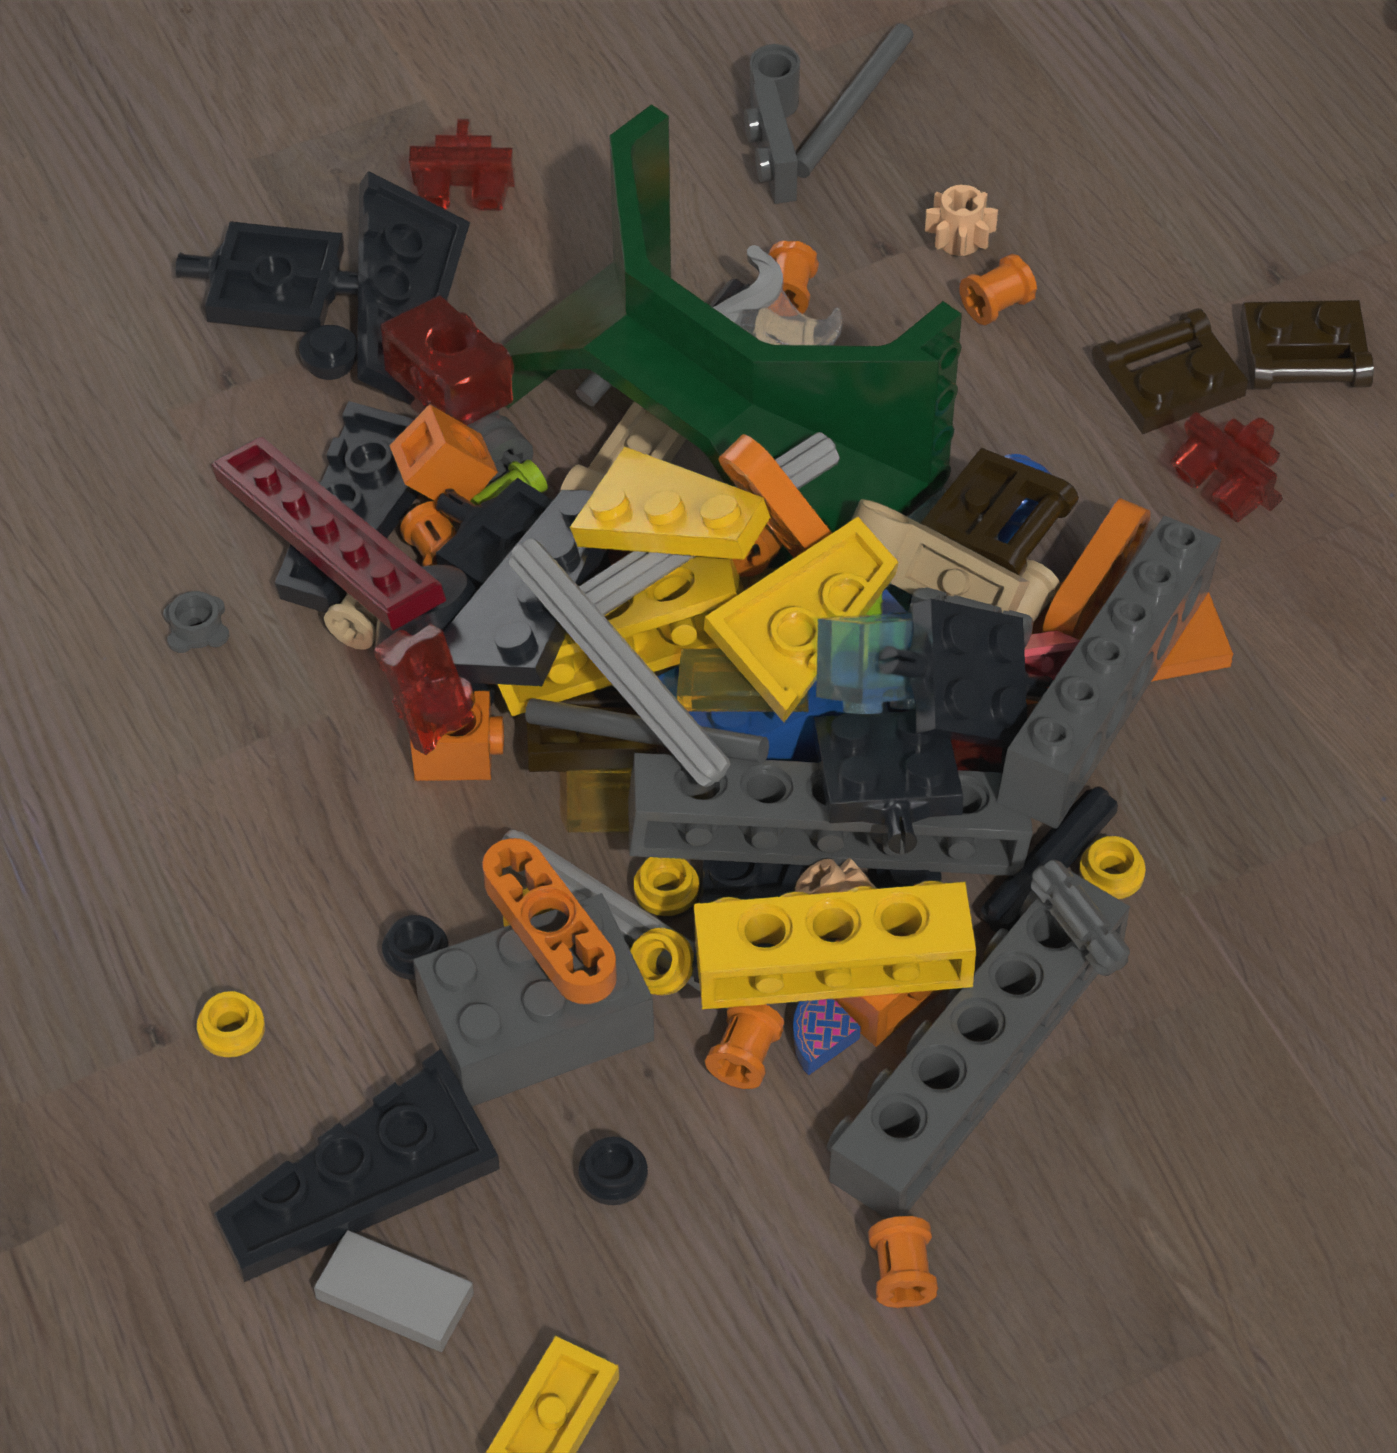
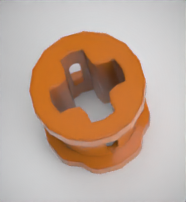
M779 241L771 247L768 255L781 268L783 290L778 300L766 311L777 317H798L804 314L809 306L810 293L807 287L809 280L818 271L817 253L809 245L800 241Z
M1010 254L1000 259L999 267L982 276L972 274L962 279L959 285L961 300L966 311L973 320L981 325H987L995 321L998 317V312L1015 303L1025 305L1036 298L1037 290L1035 276L1031 268L1016 254Z
M428 501L416 506L404 517L400 526V532L404 540L409 545L416 546L423 557V567L437 565L436 552L457 534L456 529L452 525L453 519L437 511L436 501ZM426 521L432 523L433 528L431 530H428L426 527Z
M766 1004L729 1007L726 1018L728 1026L720 1044L711 1047L705 1059L706 1068L714 1077L725 1084L740 1089H754L759 1087L763 1081L766 1071L762 1063L771 1043L780 1039L783 1032L784 1019L776 1010Z
M898 1216L887 1218L874 1224L868 1232V1238L871 1248L876 1250L878 1254L880 1280L876 1283L877 1302L891 1308L917 1307L935 1299L938 1290L937 1278L929 1273L926 1245L932 1239L929 1222L914 1216Z

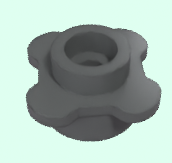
M192 591L178 596L172 603L168 604L164 609L163 615L164 620L171 625L172 633L167 638L170 649L177 653H185L191 648H203L208 645L220 647L224 645L229 639V629L222 624L221 615L225 612L223 600L205 592Z

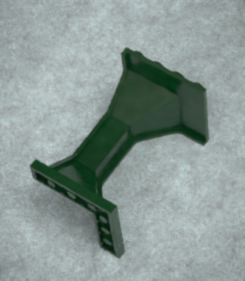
M651 104L609 135L613 262L488 357L491 397L509 409L558 370H591L697 446L709 458L724 483L735 486V483L722 468L719 457L741 435L744 434L751 437L765 448L774 459H777L812 435L823 433L834 442L840 457L839 462L798 490L832 533L851 521L861 499L877 502L907 516L909 510L927 494L932 496L938 493L946 484L951 474L949 463L951 440L955 431L953 416L955 398L958 393V386L956 385L958 358L962 349L960 344L962 313L942 301L897 339L880 346L774 345L757 339L671 278L669 116ZM783 544L779 554L769 564L768 575L794 559Z

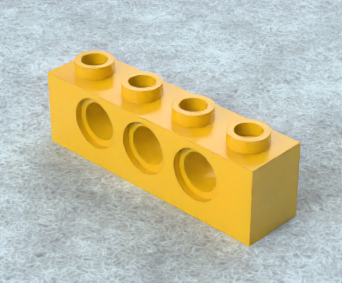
M696 556L606 614L605 617L647 666L655 672L722 651L704 630L705 616L745 590L733 559ZM567 633L543 686L497 685L513 717L525 713L526 706L532 698L560 702L611 686L612 683Z
M925 881L915 886L882 889L861 886L845 892L820 894L790 892L780 897L747 900L726 897L710 903L694 904L695 945L702 1010L973 987L976 946L965 882L942 883L939 881ZM903 932L910 935L901 937L892 935V933ZM827 938H838V939H841L842 941H839V942H828V941H825L824 939H827ZM769 943L775 946L769 948L757 947L755 945Z

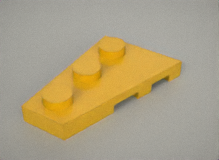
M624 446L570 526L577 547L744 560L771 517L765 500L761 496Z
M856 517L706 615L704 630L780 719L785 722L895 577L898 561L859 517Z

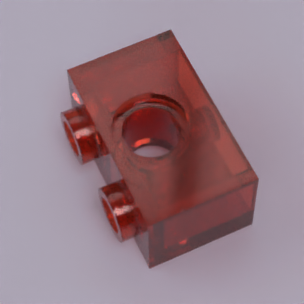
M439 295L381 324L385 370L425 407L430 404L467 426L513 402L511 375L514 373V364L507 349L498 342L494 343L476 327L468 314L460 313L442 296Z

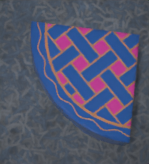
M834 999L800 1001L797 1005L793 1020L795 1053L799 1064L808 1076L860 1039L861 1026Z

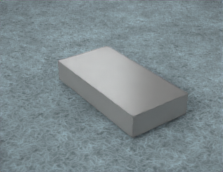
M349 1230L346 1231L314 1287L316 1299L439 1352H442L474 1295L472 1282Z

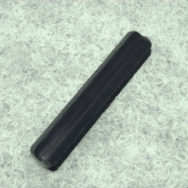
M1097 786L1094 789L1086 790L1069 809L1058 828L1053 827L1028 854L1024 868L1015 876H1009L981 907V917L990 925L993 931L997 933L1001 928L1010 931L1021 918L1020 911L1025 899L1032 890V873L1039 866H1044L1051 860H1058L1068 868L1115 816L1118 803L1109 795L1105 788Z

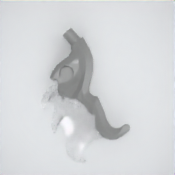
M752 245L748 247V263L759 271L757 280L749 288L724 300L713 308L765 343L774 345H833L842 330L843 323L840 308H834L832 314L826 320H816L804 316L792 305L783 291V274L779 264L759 246ZM592 371L576 389V394L584 403L594 406L612 385Z

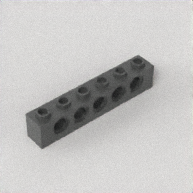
M1165 515L1163 516L1007 749L997 803L1051 827L1058 828L1208 594L1222 538Z
M634 753L628 797L629 856L813 865L823 859H832L839 867L848 858H851L859 868L929 870L931 872L1015 876L1024 868L1033 833L1031 817L997 803L1003 773L958 770L964 795L962 815L928 817L912 823L914 834L917 838V845L909 853H904L901 838L900 854H897L889 849L885 825L863 821L829 824L818 763L765 760L763 763L728 758L731 765L726 771V775L713 785L702 787L674 755Z
M1069 870L1075 878L1071 885L1078 884L1083 888L1111 924L1107 931H1116L1124 941L1130 906ZM1031 890L1020 911L1021 918L1010 931L1001 928L989 942L983 955L984 963L974 974L973 987L950 990L945 1001L946 1009L934 1023L926 1020L917 1028L907 1046V1056L896 1070L887 1067L879 1074L868 1093V1104L858 1116L853 1118L848 1115L837 1125L827 1144V1150L831 1152L829 1182L886 1219L905 1216L1096 978L1098 973L1085 958L1089 951L1079 950L1049 911L1053 907L1052 903L1044 904L1034 890ZM1050 943L1058 945L1061 948L1051 949L1044 947L1041 944ZM1017 989L1025 994L1012 995L1003 990ZM979 1035L988 1040L974 1042L966 1039L965 1036ZM942 1082L950 1086V1088L936 1090L929 1088L925 1084ZM898 1129L904 1130L912 1136L897 1139L890 1137L885 1132Z

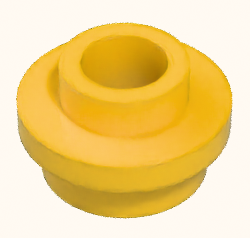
M1107 836L1094 842L1083 853L1079 867L1081 878L1117 899L1127 898L1137 892L1143 884L1146 871L1144 859L1137 847L1129 840L1118 836ZM1111 868L1118 870L1121 874H1109L1103 870Z
M649 857L638 869L634 877V895L637 902L646 911L655 915L674 916L683 913L695 903L699 894L698 875L686 859ZM662 885H671L676 889L662 891L657 888Z
M667 928L651 929L643 933L631 947L630 952L651 994L661 996L673 994L682 989L689 981L693 972L692 962L694 953L689 941L679 932ZM667 950L672 957L671 967L666 973L660 974L656 967V960L660 953Z
M234 991L219 993L206 1002L198 1016L197 1032L199 1040L204 1048L214 1055L221 1057L244 1055L253 1050L263 1038L265 1032L263 1012L255 1001L242 993ZM229 1024H239L242 1026L231 1032L221 1031Z

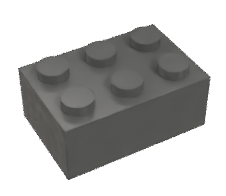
M602 893L578 901L611 944L616 955V985L613 991L599 1002L578 1004L566 999L558 991L510 925L413 959L419 1004L439 1050L441 1049L472 1107L654 1041L653 997ZM555 909L532 917L530 923L540 931L554 932L566 925L568 917L563 912ZM575 943L569 949L573 956L574 972L583 970L589 977L596 975L597 965L590 968L585 966L576 954Z

